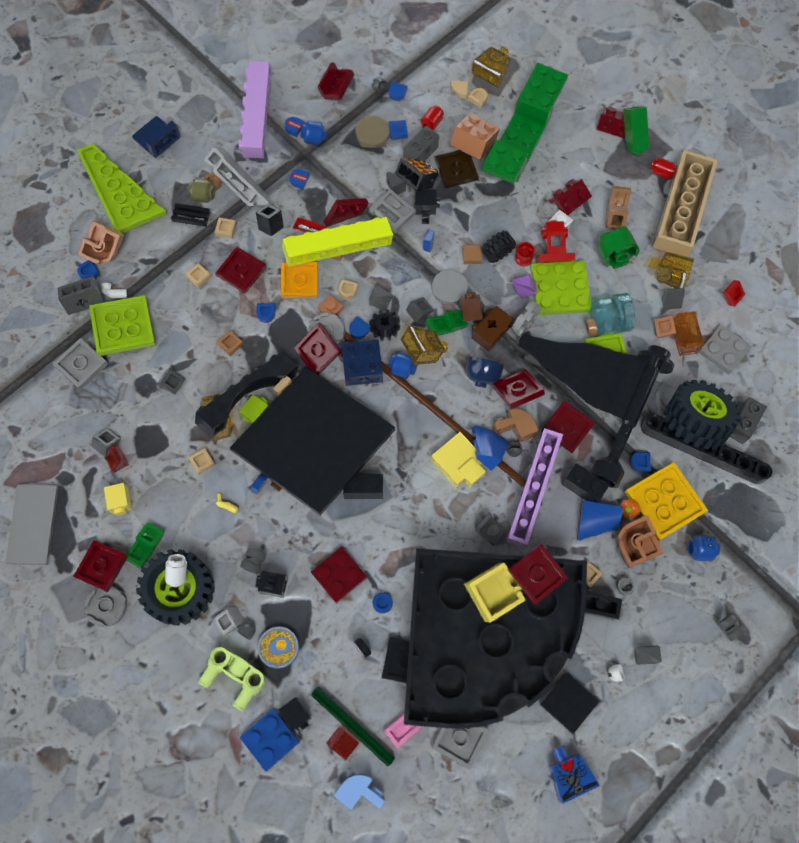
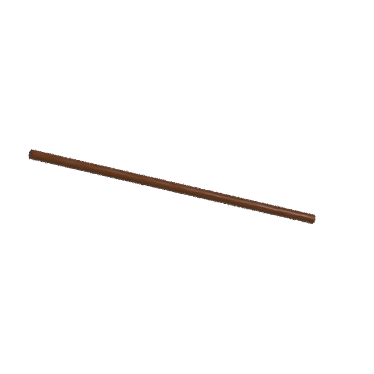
M345 331L344 340L346 342L357 341ZM382 362V371L456 433L461 432L474 446L473 441L476 439L407 381L393 375L391 369ZM501 460L497 465L519 485L523 486L527 481L504 461Z

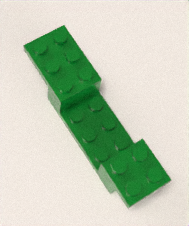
M537 62L517 100L515 113L501 140L495 141L481 171L512 184L519 181L551 119L554 105L568 79V74Z

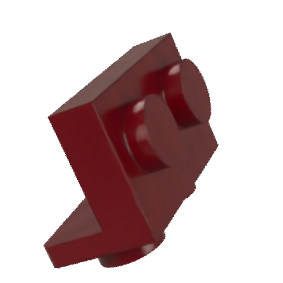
M331 62L318 85L325 100H341L355 74L352 69H338L335 63Z
M604 107L596 129L625 139L624 113L617 111L614 107Z
M571 179L565 183L566 187L555 191L549 202H555L559 210L567 216L592 197L582 179Z

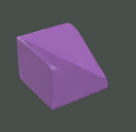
M529 274L512 280L521 298L537 294L536 281Z

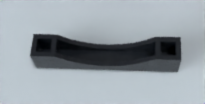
M283 351L278 355L271 356L264 365L260 364L254 372L243 376L240 382L229 386L223 394L215 396L206 406L198 408L195 414V424L209 438H213L226 428L230 412L238 401L255 390L276 386L286 376L293 379L296 376L298 365Z

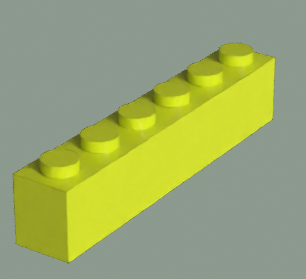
M377 217L373 220L359 221L355 224L340 225L331 229L325 228L321 231L306 232L298 236H288L282 241V250L287 265L290 267L391 245L393 233L387 217Z

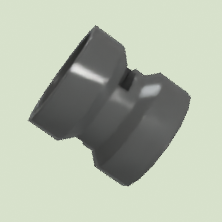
M248 548L246 552L247 558L241 562L240 567L258 575L261 570L260 565L265 561L266 555L258 550Z
M734 612L717 623L720 629L725 630L726 636L730 641L737 639L747 631V628L739 623L738 617Z

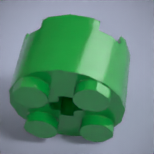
M625 226L611 233H603L597 246L606 267L612 266L613 269L629 264V259L634 255L637 257L640 252L631 231Z

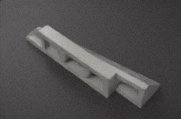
M213 146L204 161L214 167L212 171L247 206L274 204L273 200L225 149Z

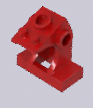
M552 220L546 222L544 228H541V238L545 239L546 251L545 254L536 256V263L575 261V253H566L568 228L564 226V221ZM551 236H559L560 246L551 247Z

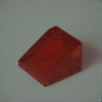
M338 727L326 744L346 761L359 742L341 727Z

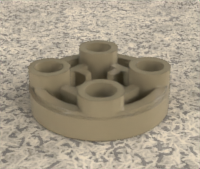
M378 116L364 117L356 125V138L359 145L363 148H382L389 139V125L383 118Z

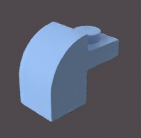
M366 775L349 777L334 795L350 810H352L361 795L379 809L385 802L382 798L384 794L375 786L372 789L368 787L373 779Z

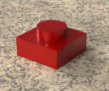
M733 280L723 291L729 306H736L745 296L742 285L738 280Z

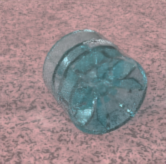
M628 293L614 294L611 298L609 296L593 298L591 318L595 320L597 335L606 336L614 334L615 331L617 333H624L634 329L635 309Z

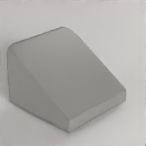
M237 606L228 607L214 618L223 636L239 628L245 622Z

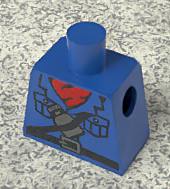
M564 745L552 750L557 763L549 766L559 803L564 804L600 786L579 754L569 757Z

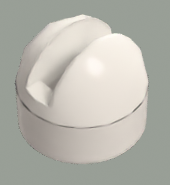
M621 664L609 667L607 672L612 673V676H609L610 680L614 682L624 681V671Z

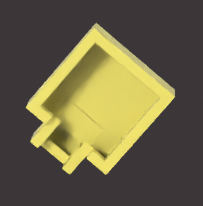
M461 432L431 455V461L455 488L463 482L471 488L486 473L482 468L484 464L476 459V448Z
M504 562L496 564L464 584L485 622L490 623L525 601L524 596L519 591L521 590L520 586L507 571L508 568Z

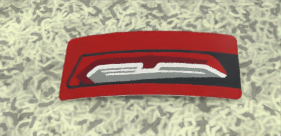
M297 218L292 229L306 233L321 231L327 227L307 219Z

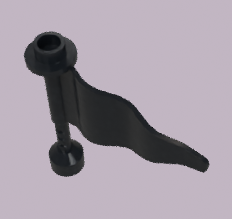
M529 335L521 336L518 345L531 354L548 372L566 384L592 407L622 419V425L608 457L595 460L590 471L608 483L610 488H618L624 475L619 459L632 429L638 423L658 374H669L674 369L675 365L669 359L671 353L661 346L651 345L648 350L639 351L636 356L609 350L591 343H560Z

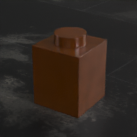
M476 292L465 293V296L461 297L464 322L481 320L483 315L480 294H476Z

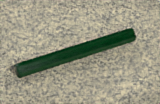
M317 687L314 689L311 696L386 766H390L393 763L395 757L321 688Z

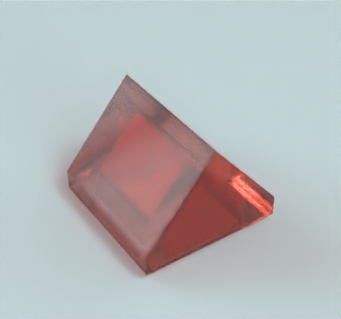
M112 446L104 457L113 473L129 465L122 450L116 446Z

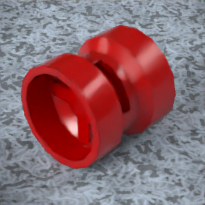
M528 242L518 245L515 262L519 266L526 267L531 264L535 252L534 246Z

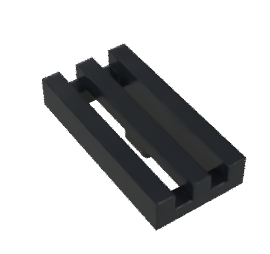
M175 203V209H173V215H171L172 222L207 227L211 212L209 208Z

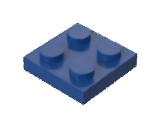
M275 709L269 711L239 737L265 772L271 769L300 743Z

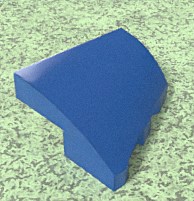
M474 426L471 431L476 434V439L473 441L476 448V459L492 471L501 462L509 442L493 431Z
M584 500L582 502L581 519L578 525L577 541L618 530L623 507Z

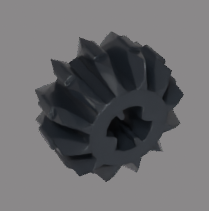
M388 309L386 313L379 310V315L374 313L373 319L369 321L371 326L370 332L374 333L375 338L381 336V341L384 340V337H387L390 341L391 336L396 337L397 331L400 330V319L396 318L395 312L389 314Z

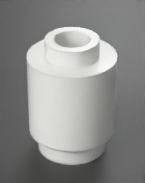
M173 554L166 561L165 582L172 587H179L186 582L187 561L183 555Z

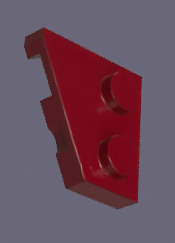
M366 198L336 200L323 222L326 227L360 216L364 213L369 203Z

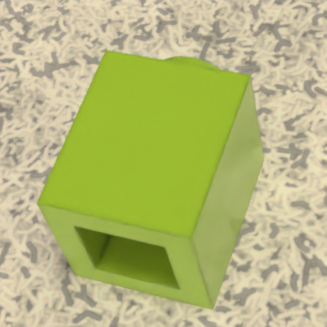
M253 394L239 410V414L243 420L252 425L269 407V403L260 396L258 398Z

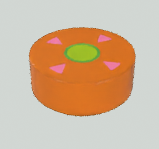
M627 499L620 505L623 507L622 515L627 519H633L639 516L641 512L639 503L634 499Z

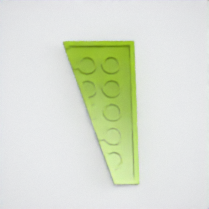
M94 144L77 150L114 229L125 233L167 215L164 208L160 207L152 197H149L126 173H123Z

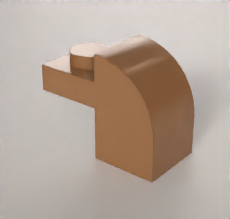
M612 187L606 209L607 228L619 229L626 225L628 217L627 206L631 188Z
M510 409L507 419L506 417L497 419L492 428L493 432L498 435L513 430L519 443L536 437L539 431L532 416L521 409Z

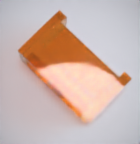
M696 312L678 313L674 317L677 332L674 337L679 356L697 354L704 346Z

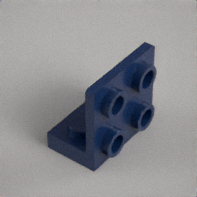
M155 116L134 133L132 138L156 158L180 138L177 125L172 120L166 124L158 116Z
M378 339L341 344L346 386L383 382Z

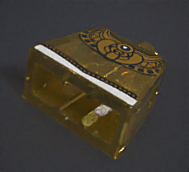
M504 46L499 50L489 47L473 61L471 73L498 88L509 67V50Z
M666 252L662 260L652 257L648 267L657 270L656 279L673 288H685L690 277L694 259Z
M408 326L401 338L414 365L436 363L441 355L448 350V344L441 342L436 332L432 330Z

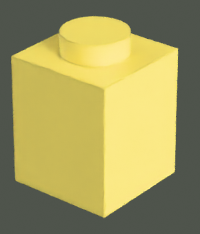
M124 483L104 487L107 510L111 514L120 516L132 510L129 488Z

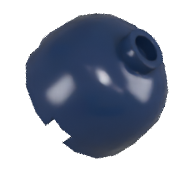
M467 357L466 374L471 381L476 382L475 386L486 388L487 385L495 384L501 378L504 364L498 366L499 362L483 358H477V360L472 361L473 357Z

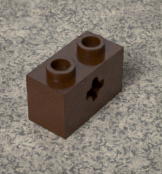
M498 306L493 310L489 309L483 317L484 320L481 323L477 322L472 328V339L488 352L512 327L514 320Z

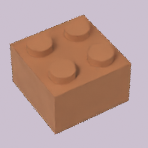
M470 113L455 127L450 145L480 160L493 147L500 128L491 122L480 119L478 115Z

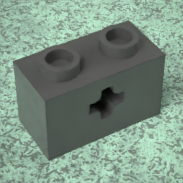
M425 126L404 147L403 158L425 161L438 148L439 135Z
M93 276L58 287V299L68 315L89 309V305L104 303L101 288Z
M749 397L740 407L741 420L730 435V438L741 444L750 439L767 406Z

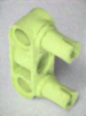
M218 647L211 652L209 662L207 663L208 667L198 681L199 684L208 689L217 674L223 671L238 683H242L243 689L233 703V706L243 712L253 695L256 696L264 688L266 677L238 655H234L225 648ZM224 652L226 654L225 661L217 663V655ZM254 675L261 677V682L257 686L251 685V678Z

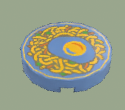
M281 626L272 627L260 637L257 646L258 655L261 661L270 668H286L298 656L299 641L288 628Z

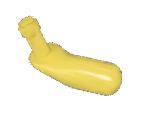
M217 494L218 502H216V505L232 513L238 512V506L230 502H222V494Z

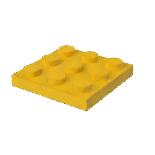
M675 462L625 491L629 499H634L639 503L641 508L640 516L648 515L657 533L655 537L658 542L708 512V509Z

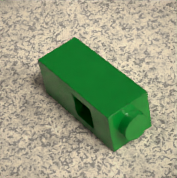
M639 105L625 108L623 112L626 151L632 152L633 155L643 154L644 150L650 149L647 107Z

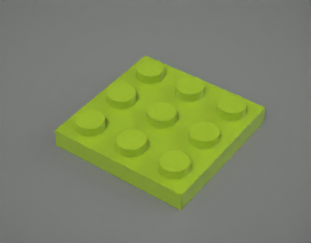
M585 261L531 264L532 278L536 281L537 294H534L535 302L542 307L541 312L537 316L591 313L592 304Z
M145 295L89 305L98 356L155 346Z

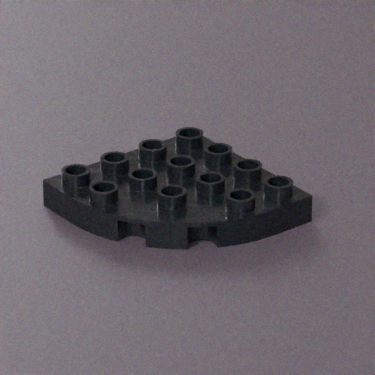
M416 548L404 725L447 729L483 727L501 722L505 716L518 711L524 706L529 708L543 697L556 683L554 679L564 667L567 659H572L581 636L586 606L587 561L553 558L568 579L536 605H533L522 589L519 590L524 596L525 601L489 623L484 621L464 584L498 563L504 562L509 569L524 556Z

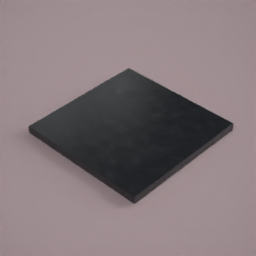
M306 367L231 445L230 450L321 516L393 434L395 426Z

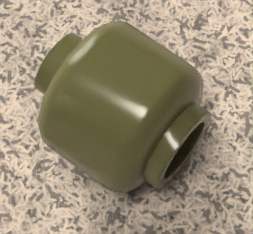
M195 178L192 183H189L188 193H190L192 200L208 203L214 199L216 188L210 180Z

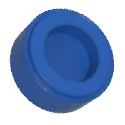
M378 593L373 598V608L377 613L386 614L392 609L393 600L389 594Z

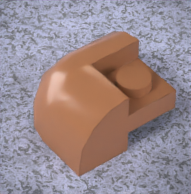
M92 221L87 238L82 239L78 255L94 263H107L114 259L119 252L124 234L117 229H112L97 221Z
M648 515L630 522L619 533V550L628 568L663 554L655 537L657 533Z

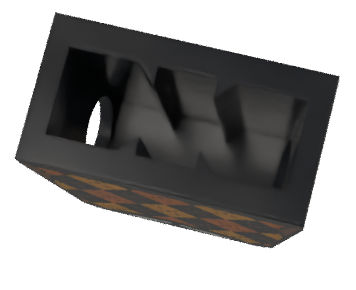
M401 158L395 172L398 177L416 191L432 188L438 177L437 169L421 159Z

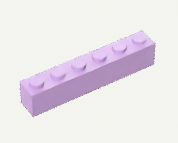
M249 61V68L245 71L247 82L244 83V92L246 97L243 96V107H245V110L241 113L243 125H240L242 140H239V150L242 151L243 158H264L271 69L269 62Z
M544 428L506 543L524 549L527 547L563 434Z

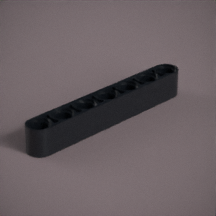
M650 414L641 424V431L645 435L751 483L761 484L772 476L773 470L769 464L725 444L721 447L718 446L716 449H712L710 446L709 452L703 450L702 445L697 448L693 446V442L691 444L685 443L682 436L678 438L675 435L676 431L669 429L670 423H666L665 418L660 415ZM648 422H652L655 428L650 427ZM666 430L671 431L673 436L668 435ZM720 454L725 455L727 460L722 459ZM739 462L745 466V469L739 465ZM757 470L762 472L763 477L758 474Z

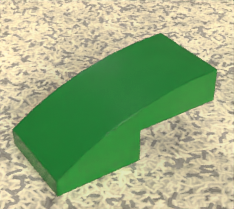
M462 310L447 311L443 316L428 317L425 321L429 331L435 332V336L452 333L468 326L467 321L464 322Z
M147 522L135 537L136 542L126 553L128 555L126 561L142 569L161 541L164 531Z

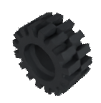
M501 231V233L498 232L496 235L491 236L492 238L483 244L481 251L490 263L498 262L503 257H507L508 253L513 251L512 249H515L516 242L508 231Z

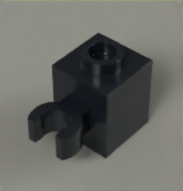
M415 190V215H422V224H429L430 215H436V208H440V197H437L436 190Z
M262 571L261 576H257L255 587L258 588L257 591L260 594L284 598L288 577L284 574Z

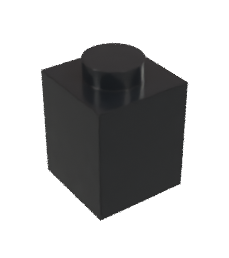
M267 204L256 211L257 224L260 231L273 236L284 228L280 209Z
M297 697L278 709L292 732L297 730L300 733L309 726L308 722L311 718Z

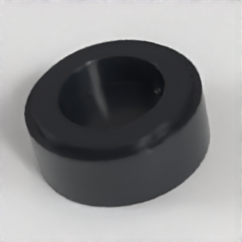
M358 638L353 642L365 659L371 655L369 647L362 638Z

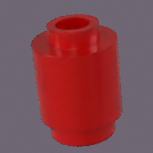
M436 105L430 107L420 120L422 127L427 126L434 131L443 119L444 112L442 108Z
M658 157L657 160H653L650 169L652 170L651 174L664 179H672L678 166L674 165V162Z

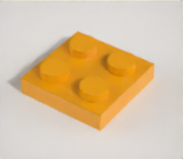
M281 262V298H318V262H309L288 267L287 262Z

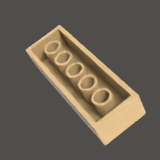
M687 150L683 151L677 163L678 167L673 176L652 248L684 258L688 257L695 243L718 160Z

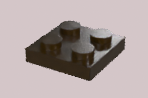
M457 150L435 156L445 188L478 181L479 175L471 155Z

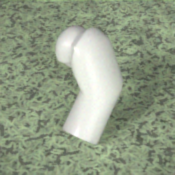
M111 283L101 284V292L110 298H127L126 289H112Z

